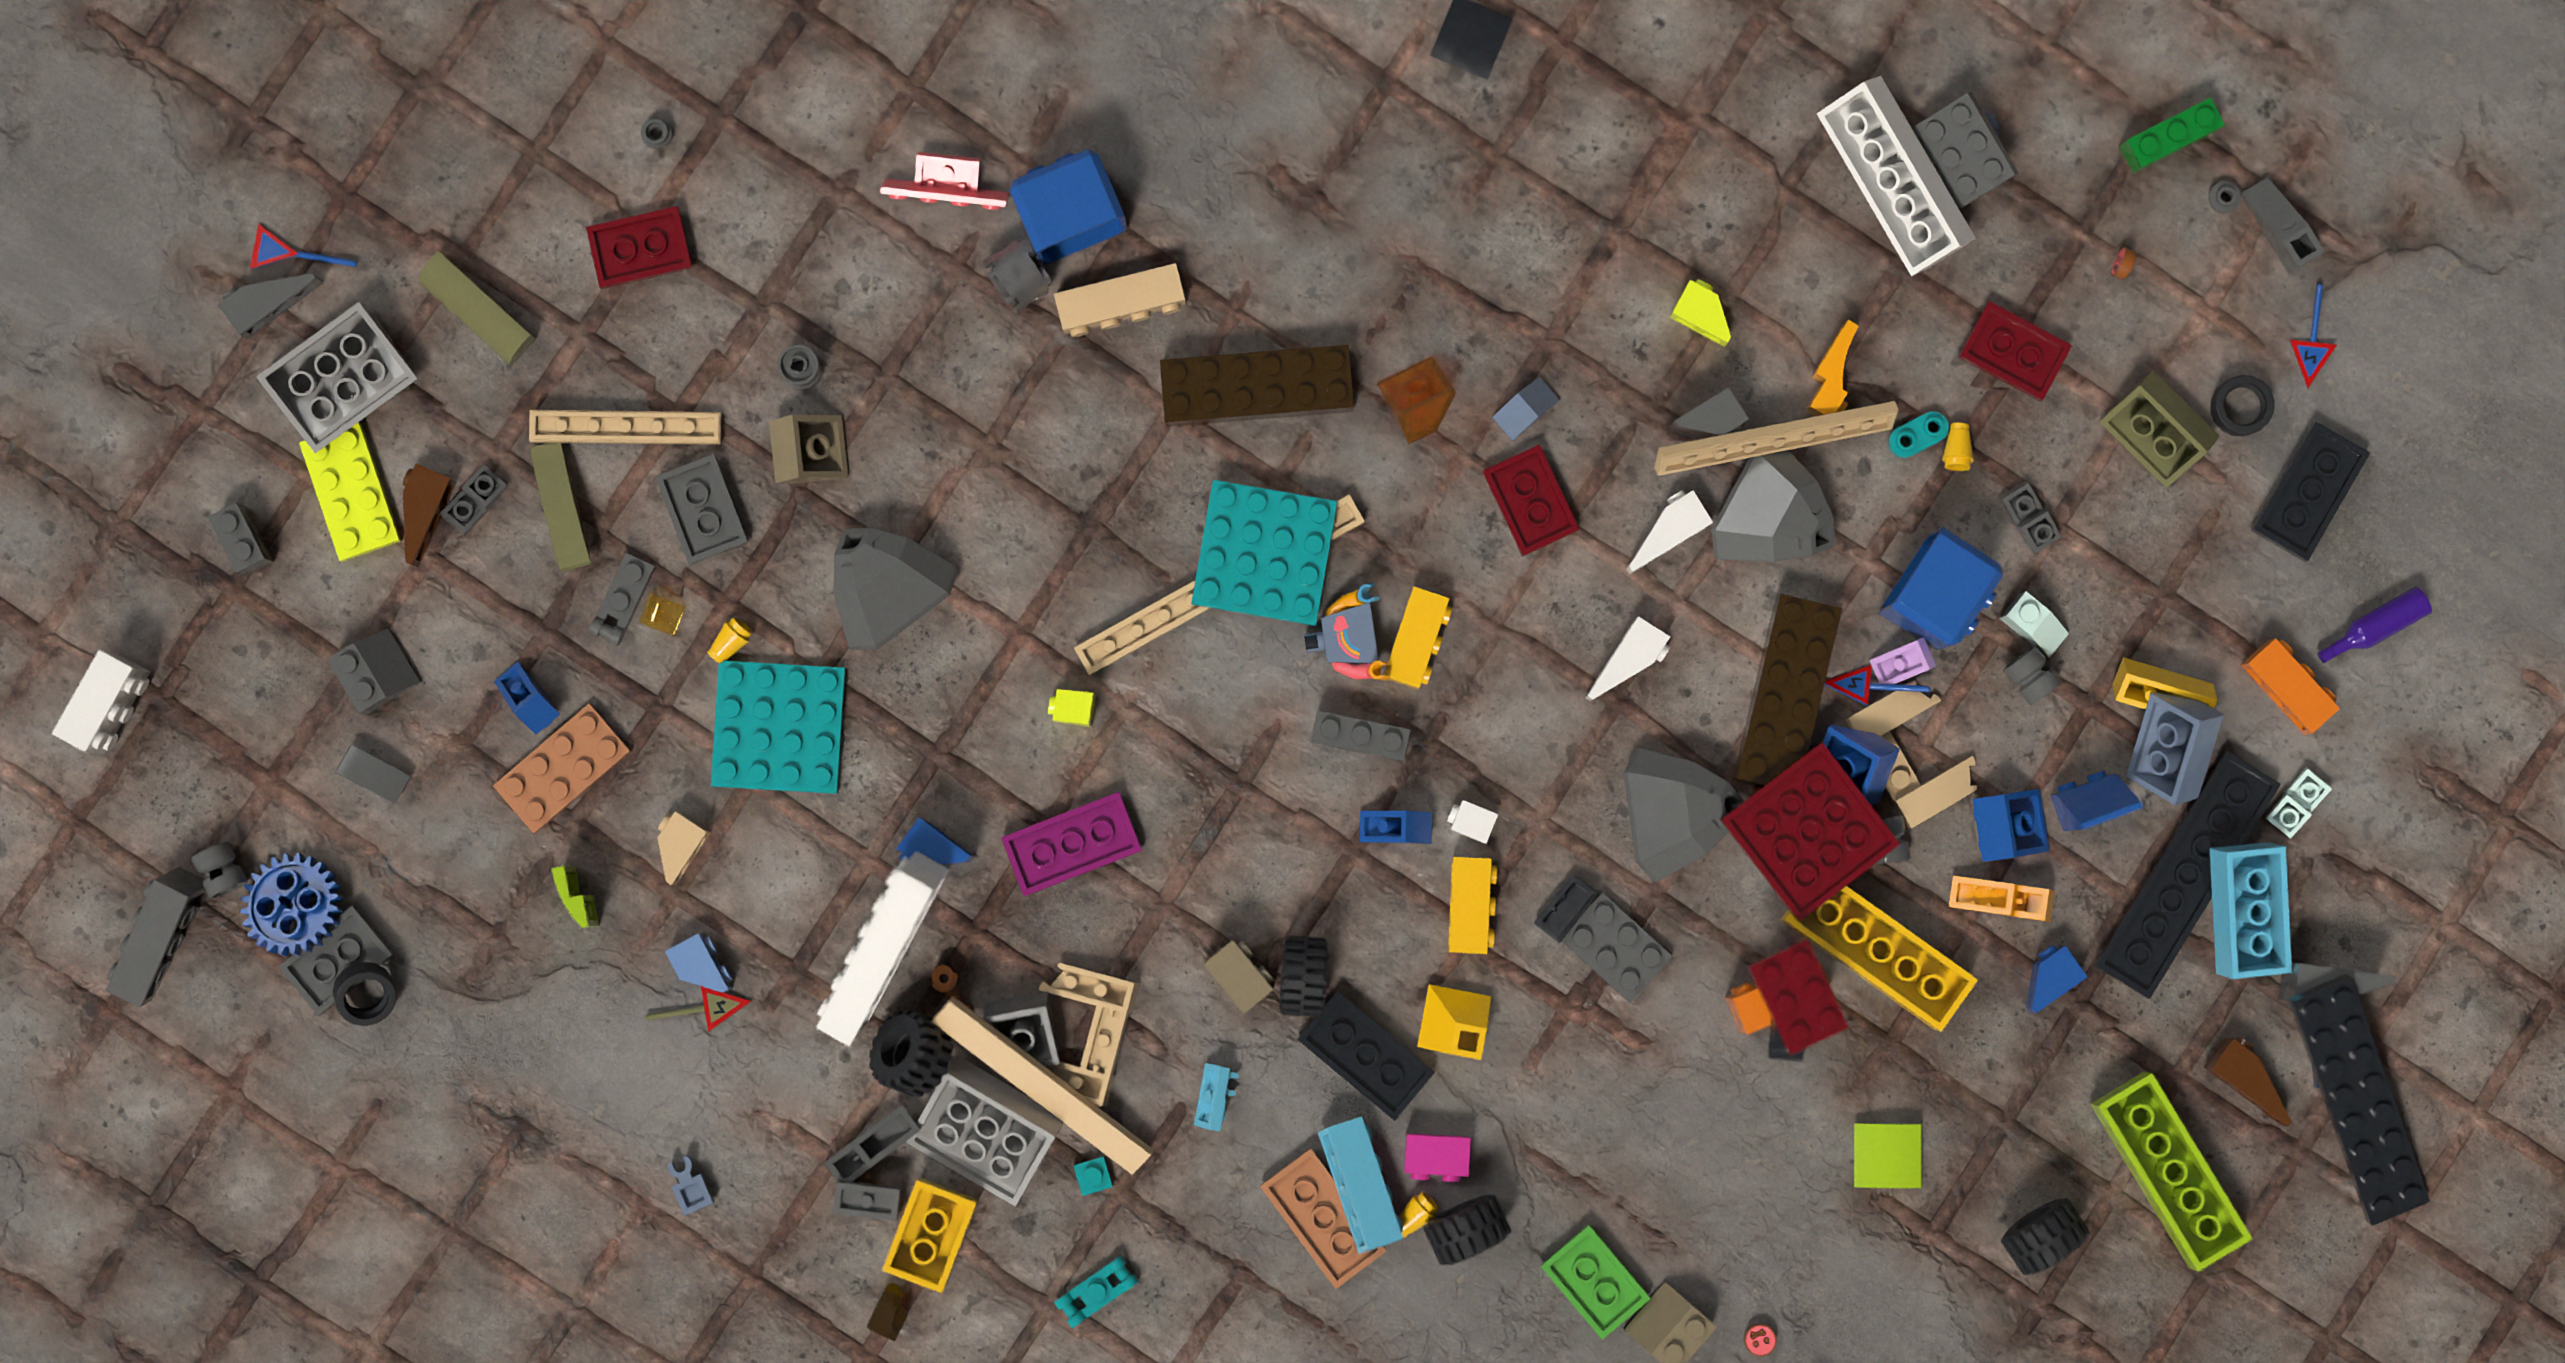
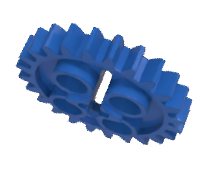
M286 853L283 855L282 862L280 859L272 857V867L261 864L260 867L263 874L260 876L252 873L251 876L255 880V884H245L244 886L250 891V895L241 897L240 900L248 903V907L241 909L240 913L249 916V918L242 925L252 928L248 936L253 939L258 938L256 945L262 948L267 946L266 951L275 954L278 951V954L287 957L289 952L292 955L300 956L302 948L304 951L311 953L312 943L323 946L321 936L324 934L332 937L333 934L328 927L330 925H339V922L333 917L334 914L343 913L342 909L336 907V903L342 901L344 897L334 892L341 887V884L331 882L336 876L335 873L326 871L327 865L322 862L317 863V859L311 856L305 859L304 855L296 853L293 859L291 855ZM294 876V884L287 890L286 883L290 877ZM317 894V903L314 907L310 908L309 901L311 897ZM274 902L273 912L267 915L266 909L268 905ZM290 902H292V904H294V907H293V908L289 905ZM297 920V929L290 934L289 927L293 921Z

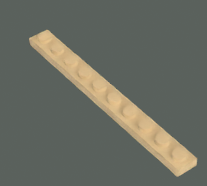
M1350 495L1337 501L1331 541L1365 523ZM1195 581L1074 647L1089 676L1211 609L1191 605Z

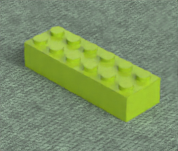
M2143 1071L2090 1104L2190 1269L2199 1272L2253 1239L2152 1073Z

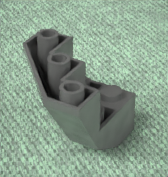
M1789 450L1749 458L1711 528L1714 558L1722 560L1776 562L1812 556L1836 545L1833 515L1820 485Z
M873 528L843 529L834 554L833 593L848 647L851 650H872L882 647L950 596L959 569L907 537Z
M1642 748L1636 749L1624 771L1635 862L1653 882H1658L1706 855L1728 833L1720 819L1743 803L1744 799L1726 780L1695 762Z

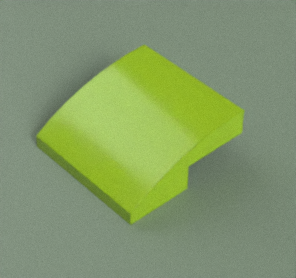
M561 866L551 868L559 895L574 920L582 928L599 926L594 895L580 894L576 867Z
M1854 1123V1187L1923 1188L1922 1124Z

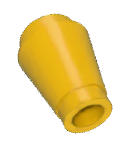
M1952 423L1950 425L1942 461L1945 462V468L1948 470L1966 471L1970 469V464L1974 462L1969 425L1966 423Z
M733 617L730 621L726 620L707 653L712 659L721 664L750 642L749 637L753 632L748 625L737 617Z
M1423 1191L1419 1195L1414 1194L1399 1215L1403 1225L1402 1236L1404 1238L1436 1217L1435 1214L1440 1210L1435 1201Z

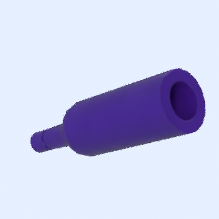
M2415 586L2353 621L2343 638L2317 653L2322 663H2326L2350 649H2368L2431 614L2432 608L2429 600L2420 588Z

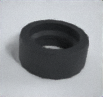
M2240 375L2228 379L2215 390L2211 398L2210 412L2214 423L2221 431L2231 436L2244 437L2260 431L2270 422L2274 413L2275 400L2271 389L2262 380L2254 376ZM2247 388L2258 396L2261 404L2260 412L2253 422L2237 424L2226 415L2224 401L2232 390Z
M360 962L350 965L341 971L335 979L333 986V996L337 1011L344 1020L353 1025L369 1026L377 1024L387 1018L395 1007L397 995L393 979L385 968L376 963ZM371 979L380 982L383 986L384 994L381 1000L372 1007L363 1009L353 1008L346 1001V991L357 981Z

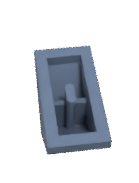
M1538 377L1518 392L1492 419L1513 441L1560 400L1547 384Z

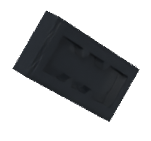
M1572 874L1534 921V924L1560 944L1599 894L1576 875Z

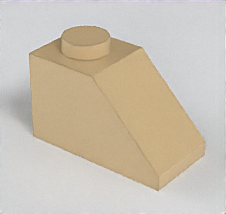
M675 811L673 815L668 813L658 827L661 833L657 837L665 879L670 885L678 884L711 834L710 831L681 812Z

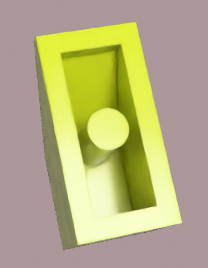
M1690 280L1669 318L1725 347L1731 335L1718 294L1712 292L1714 288L1710 284L1702 280H1697L1696 283Z
M1057 689L1056 696L1050 695L1048 714L1053 715L1052 721L1092 727L1096 696L1090 692Z

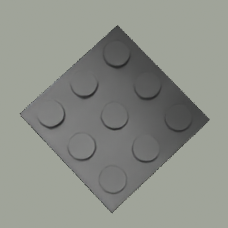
M1972 92L1966 93L1912 128L1959 210L2019 174Z

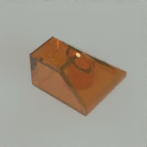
M1433 356L1377 383L1399 430L1408 444L1423 439L1437 431L1456 396L1455 389Z

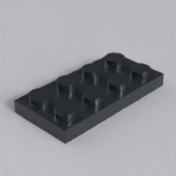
M2316 421L2313 422L2251 531L2304 562L2309 561L2370 452Z
M1338 990L1326 1003L1321 1017H1315L1297 1038L1299 1042L1394 1121L1435 1073L1434 1070Z

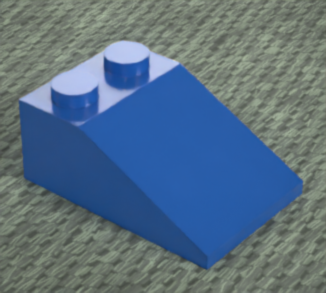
M2105 770L2088 775V782L2077 786L2076 782L2072 781L2057 787L2059 793L2050 795L2063 831L2083 830L2143 808L2142 802L2116 773L2106 775Z

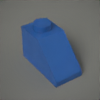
M518 661L494 681L512 712L535 735L548 727L560 715L548 695Z
M1360 811L1359 842L1432 844V812Z
M2052 944L2038 954L2040 959L2033 963L2026 1004L2029 1013L2036 1014L2087 978L2066 946L2059 945L2055 947Z

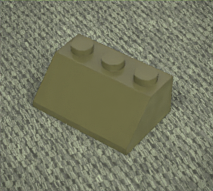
M2154 370L2137 383L2099 421L2166 488L2202 458L2220 437Z

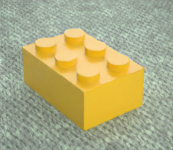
M921 1177L918 1178L882 1271L942 1293L950 1278L979 1200Z

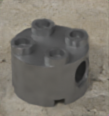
M1025 240L1021 243L1012 241L1004 250L983 260L984 268L991 267L993 270L988 276L1007 305L1014 302L1015 305L1012 307V311L1016 314L1024 310L1032 301L1049 294L1047 287L1052 283L1043 267L1037 269L1031 259L1035 255Z

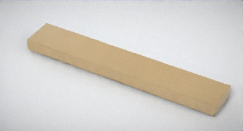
M530 410L529 442L721 445V412Z

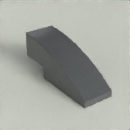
M900 1105L823 1164L836 1181H854L918 1133L920 1129L905 1108Z

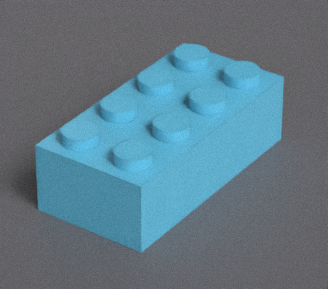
M2265 842L2210 848L2216 974L2231 979L2292 973L2286 846Z

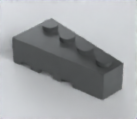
M177 867L156 879H152L148 883L143 894L146 900L143 906L137 909L131 921L134 924L132 932L124 938L120 945L121 957L118 962L113 964L107 978L110 982L106 991L139 1008L153 999L171 965V961L167 960V957H171L180 947L185 938L180 933L181 930L188 925L191 919L195 918L200 907L195 905L199 895L202 893L207 894L202 884L203 878L181 867Z

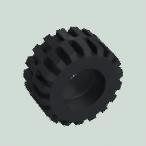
M1287 935L1283 941L1279 1006L1282 1015L1321 1017L1323 1014L1328 959V943L1326 938Z
M904 1009L903 1012L897 1011L893 1017L889 1016L885 1020L883 1026L880 1025L876 1038L872 1040L871 1044H873V1047L869 1052V1057L871 1058L869 1066L870 1070H873L872 1076L878 1080L879 1084L911 1097H921L924 1093L929 1094L933 1091L934 1086L938 1087L942 1082L941 1078L943 1075L946 1076L949 1070L947 1067L953 1057L951 1056L953 1043L950 1042L952 1037L932 1023L933 1019L907 1009Z
M1482 1195L1463 1202L1439 1214L1423 1228L1440 1265L1456 1264L1481 1254L1505 1240L1512 1231L1495 1195Z
M2062 1198L2050 1201L2018 1220L2005 1232L2001 1243L2023 1275H2030L2046 1270L2072 1254L2086 1241L2090 1230L2070 1200Z

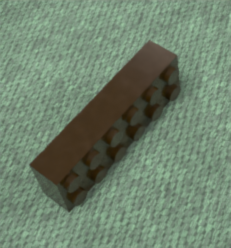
M1349 345L1160 360L1166 427L1353 412L1354 410Z
M1781 593L1775 597L1733 780L1765 786L1809 752L1842 608Z

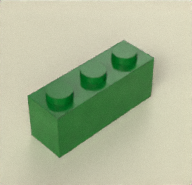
M2210 97L2131 137L2119 148L2132 173L2135 174L2216 133L2225 124Z

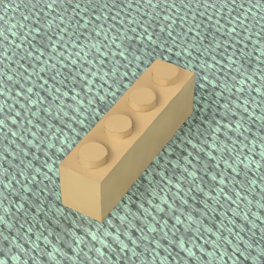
M1176 263L1054 293L1064 335L1070 333L1071 337L1086 335L1089 333V328L1101 326L1102 330L1115 328L1120 325L1119 321L1129 318L1132 319V322L1143 321L1150 318V313L1161 310L1164 315L1175 313L1181 310V305L1186 304Z

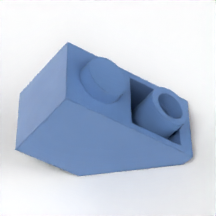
M698 933L665 951L679 980L719 992H727L733 989L729 983L733 981V977L725 964L720 966L714 955L718 953V949L710 936L705 938L703 933Z

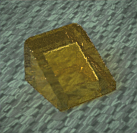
M650 594L639 623L674 636L685 607Z

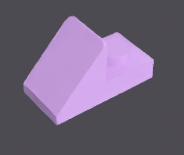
M1924 637L1869 660L1879 684H1896L1936 667Z

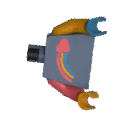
M1364 584L1358 590L1342 595L1325 611V617L1321 618L1322 632L1304 634L1306 653L1325 650L1327 664H1332L1336 672L1352 679L1374 678L1377 680H1389L1390 676L1381 675V668L1384 665L1389 666L1390 663L1378 661L1370 602L1378 601L1381 598L1380 596L1371 597L1369 594V589L1377 584Z

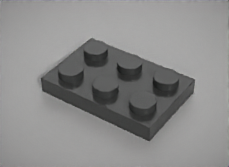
M715 454L655 476L689 565L749 543Z
M1603 892L1592 902L1562 940L1569 949L1629 1003L1638 996L1673 957Z
M351 906L336 919L339 925H330L328 927L333 935L332 937L324 934L321 936L323 946L312 943L311 953L301 948L300 956L292 955L278 967L318 1016L323 1015L335 1005L333 986L335 979L342 970L360 962L376 963L382 966L395 955L356 906ZM363 980L357 981L356 983L351 985L349 989L346 991V995L351 990H353L357 985H359Z

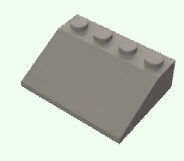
M363 301L356 303L256 376L314 453H317L418 379L384 328Z
M956 1055L947 1068L949 1070L946 1076L943 1075L941 1078L942 1082L934 1090L916 1123L920 1131L908 1139L906 1143L1016 1207L1064 1123L1032 1098Z

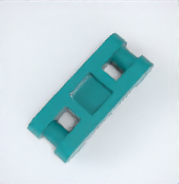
M1122 1255L1053 1302L1058 1310L1062 1309L1068 1317L1066 1322L1071 1329L1139 1282L1134 1273L1131 1275L1125 1264L1127 1262ZM1112 1273H1115L1120 1280V1283L1114 1287L1107 1278ZM1079 1296L1086 1305L1080 1311L1072 1302Z

